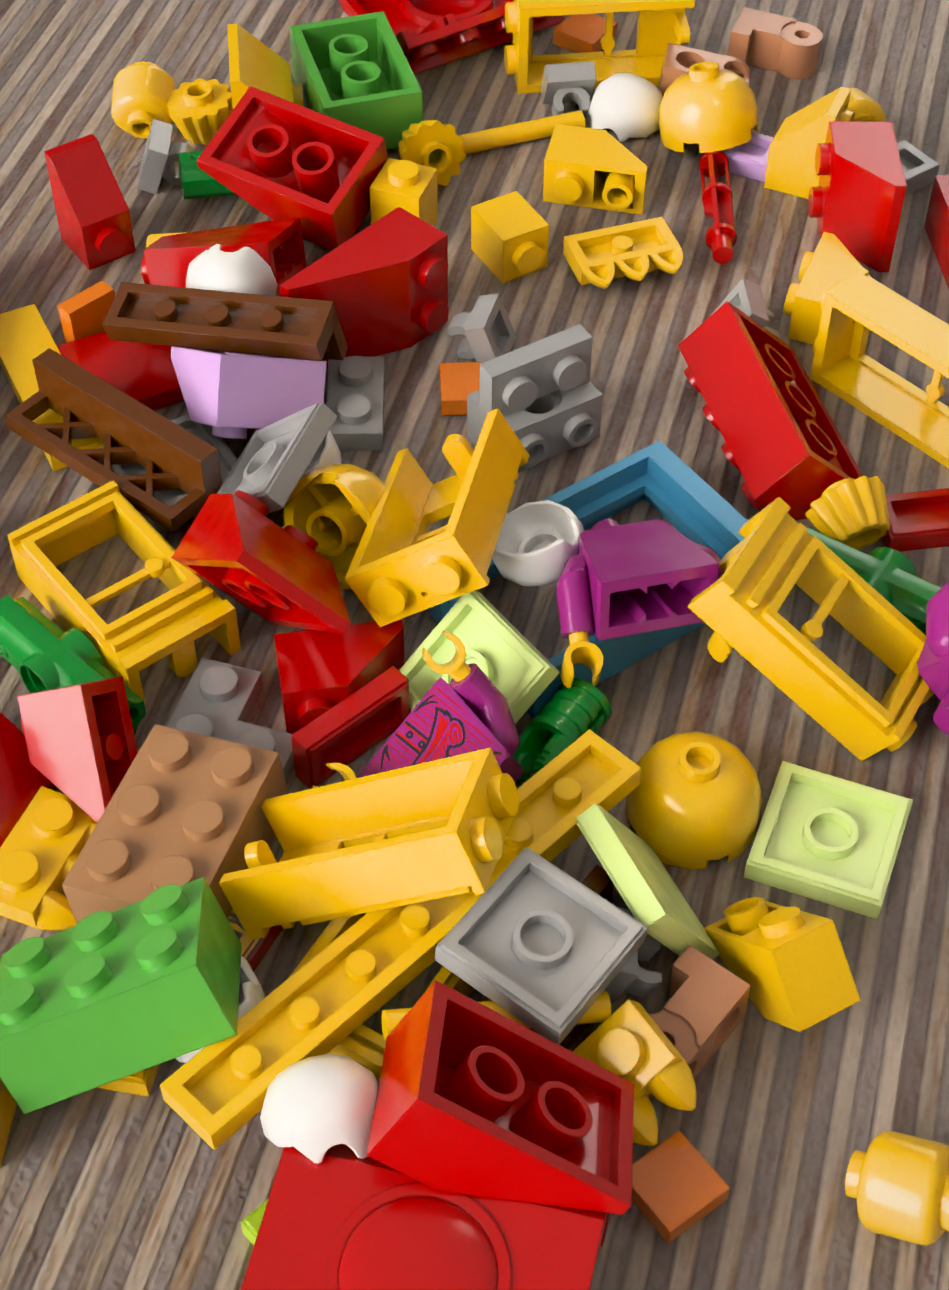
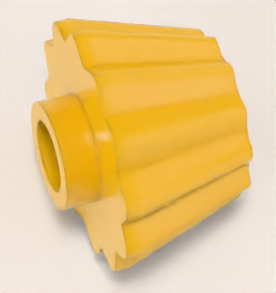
M198 78L192 83L183 82L178 89L172 90L171 97L167 102L169 114L187 141H192L193 144H209L232 112V97L229 92V85L219 84L217 79L206 81Z
M437 119L411 123L409 129L402 132V140L398 143L400 160H409L419 165L437 168V182L443 186L449 184L451 176L460 174V163L466 158V153L462 149L464 138L456 134L454 125L442 124Z
M864 475L856 480L847 478L835 482L824 490L821 498L810 503L811 509L805 513L807 519L819 532L858 550L877 542L879 538L886 535V531L890 528L885 486L878 476L867 478Z

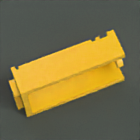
M513 0V2L505 3L507 33H513V45H505L504 48L506 75H514L518 94L541 93V82L545 65L594 61L596 82L593 89H596L602 81L615 73L636 74L658 86L668 43L680 46L690 43V27L685 14V8H694L695 0ZM638 11L636 49L611 51L615 47V40L612 36L614 12ZM606 13L605 35L600 40L604 51L532 55L533 17Z
M862 267L841 282H834L821 299L820 309L822 314L818 336L812 348L814 359L810 379L949 469V407L938 400L945 393V388L942 384L943 376L949 379V324L875 279L868 278L869 271ZM870 330L934 369L932 382L927 385L926 392L865 354Z
M499 408L487 413L474 450L462 435L451 434L445 439L442 452L457 473L456 475L432 484L408 448L397 452L384 483L385 490L368 521L345 577V581L379 627L488 586L490 579L487 576V572L516 485L514 481L519 476L517 471L520 466L527 464L529 459L528 452ZM450 516L447 525L427 533L430 524Z
M114 480L7 534L17 575L66 632L71 628L78 629L93 643L101 655L106 669L116 677L123 676L124 684L144 701V705L145 699L139 673L142 669L167 656L170 669L178 677L188 676L197 666L194 640L208 632L230 655L241 650L236 608L227 599L222 600L201 577L171 558L176 550L119 492L118 484ZM118 534L145 563V568L85 600L56 566ZM150 577H158L170 590L109 624H106L93 609Z
M778 497L742 525L738 533L745 539L729 550L719 562L718 568L724 572L722 577L695 596L687 607L860 761L885 748L891 752L895 751L914 733L917 722L913 717L919 706L934 694L920 676L917 666L926 635L821 540L806 531L807 528L801 522H796L788 514L791 507ZM795 584L820 605L813 618L801 626V633L777 612ZM828 614L896 673L880 703L812 643V641L823 635L822 624Z
M490 747L265 799L261 808L284 850L280 861H276L271 849L264 840L247 843L244 849V857L249 869L223 874L219 884L250 940L266 937L271 926L282 925L283 929L293 928L296 921H300L303 926L468 893L471 889L475 895L484 894L487 891L497 861L502 857L503 845L512 820L519 810L517 788L512 777L508 773H502Z

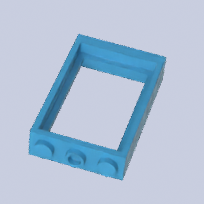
M660 440L541 500H551L568 507L577 516L578 520L581 521L585 530L597 522L645 499L680 533L691 541L714 550L720 560L729 550L745 539L738 531L748 521ZM491 560L487 572L489 579L500 574L493 560ZM461 596L426 610L435 621L440 622ZM706 623L690 624L600 641L595 634L588 637L589 642L595 644L604 656L597 684ZM566 650L548 659L559 672ZM574 664V678H579L592 684L591 670L584 664ZM560 673L526 711L533 719L538 716L541 709L548 704L550 698L561 686Z

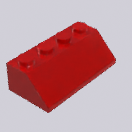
M726 301L678 345L688 365L684 370V374L691 385L702 394L706 402L702 410L709 422L721 432L725 443L721 445L722 451L730 463L740 470L745 480L741 485L742 492L756 509L761 511L776 498L780 497L791 507L788 514L795 521L807 519L805 513L811 509L810 503L821 498L826 488L843 479L853 478L856 480L863 476L793 348L730 302Z

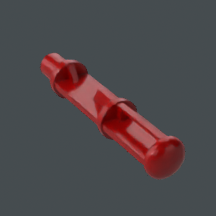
M715 151L705 153L699 161L705 216H712L714 219V225L707 230L705 239L707 246L712 250L713 260L717 263L725 264L733 258V246L737 241V233L733 212L729 160L723 152ZM725 173L727 185L721 183V176ZM705 176L710 177V185L707 187L705 186Z

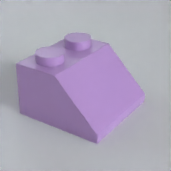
M171 346V361L190 419L194 422L211 425L212 436L245 439L247 438L248 428L261 429L311 405L324 402L327 361Z

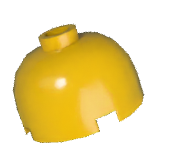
M701 62L690 66L689 73L677 78L667 88L659 106V129L662 144L673 151L684 152L683 143H699L700 153L730 149L751 140V129L756 132L760 129L755 95L744 78L732 71L719 69V64L716 62Z
M327 464L303 475L283 507L285 526L282 528L285 529L286 525L294 526L313 537L319 543L315 551L333 563L337 579L343 583L340 589H351L345 581V577L368 521L385 490L384 482L373 472L357 465Z
M699 731L675 733L655 743L637 761L636 764L641 767L640 785L626 796L625 814L627 822L630 820L636 835L653 848L663 863L690 870L705 869L709 860H718L729 855V862L739 857L754 840L762 804L761 788L755 768L736 745L718 735Z

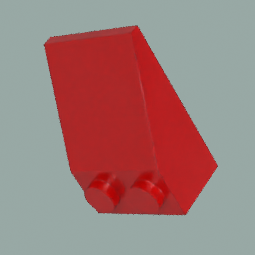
M250 86L196 161L198 168L272 220L300 217L303 239L332 251L352 238L370 211V186L388 160L383 137Z
M397 207L280 284L281 297L333 301L348 346L345 357H375L411 348L429 334L438 331L448 322V234L403 208ZM322 359V361H327V362H326V369H327V368H328V360H329V359Z
M237 490L235 494H210L171 558L271 625L344 634L351 623L333 563L315 551L319 543L313 537L294 526L286 525L285 529L275 524L266 517L269 508L246 492Z
M435 980L387 1036L366 1156L437 1191L622 1215L631 1207L635 1084Z

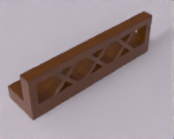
M122 282L102 324L109 340L316 361H322V359L343 361L348 349L334 302Z
M50 348L32 360L39 391L5 414L8 429L100 487L114 480L118 484L119 492L136 510L171 532L176 531L200 512L210 494H217L222 486L217 448ZM49 409L63 416V423L38 425L33 422V420ZM98 438L104 442V448L78 450L72 446V439ZM139 463L146 468V474L119 476L113 472V464ZM181 489L187 493L184 498L172 507L155 498V491Z

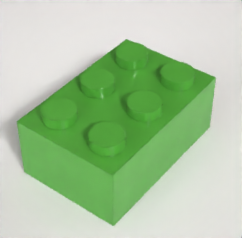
M384 11L289 26L293 77L296 84H302L303 102L306 108L383 137L386 149H399L398 143L402 140V132L408 130L411 123L423 121L422 90Z
M202 877L181 886L176 884L162 886L151 892L142 901L113 912L98 911L83 918L74 927L45 938H27L14 945L8 952L2 954L0 960V1078L24 1114L237 1035L242 944L206 879Z

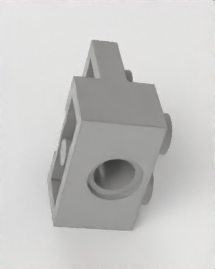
M578 324L481 363L479 390L467 394V437L476 446L487 413L496 408H499L529 454L527 464L520 466L518 471L536 466L544 460L572 448L583 446L589 441L600 437L603 394L590 382L593 337L581 324Z

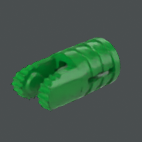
M573 678L571 688H567L563 683L561 684L558 691L548 701V704L541 709L538 716L532 720L519 737V746L513 758L521 766L523 772L516 781L517 783H521V781L526 782V778H530L531 772L535 775L589 729L598 734L601 727L611 717L612 709L606 696L597 687L579 678Z

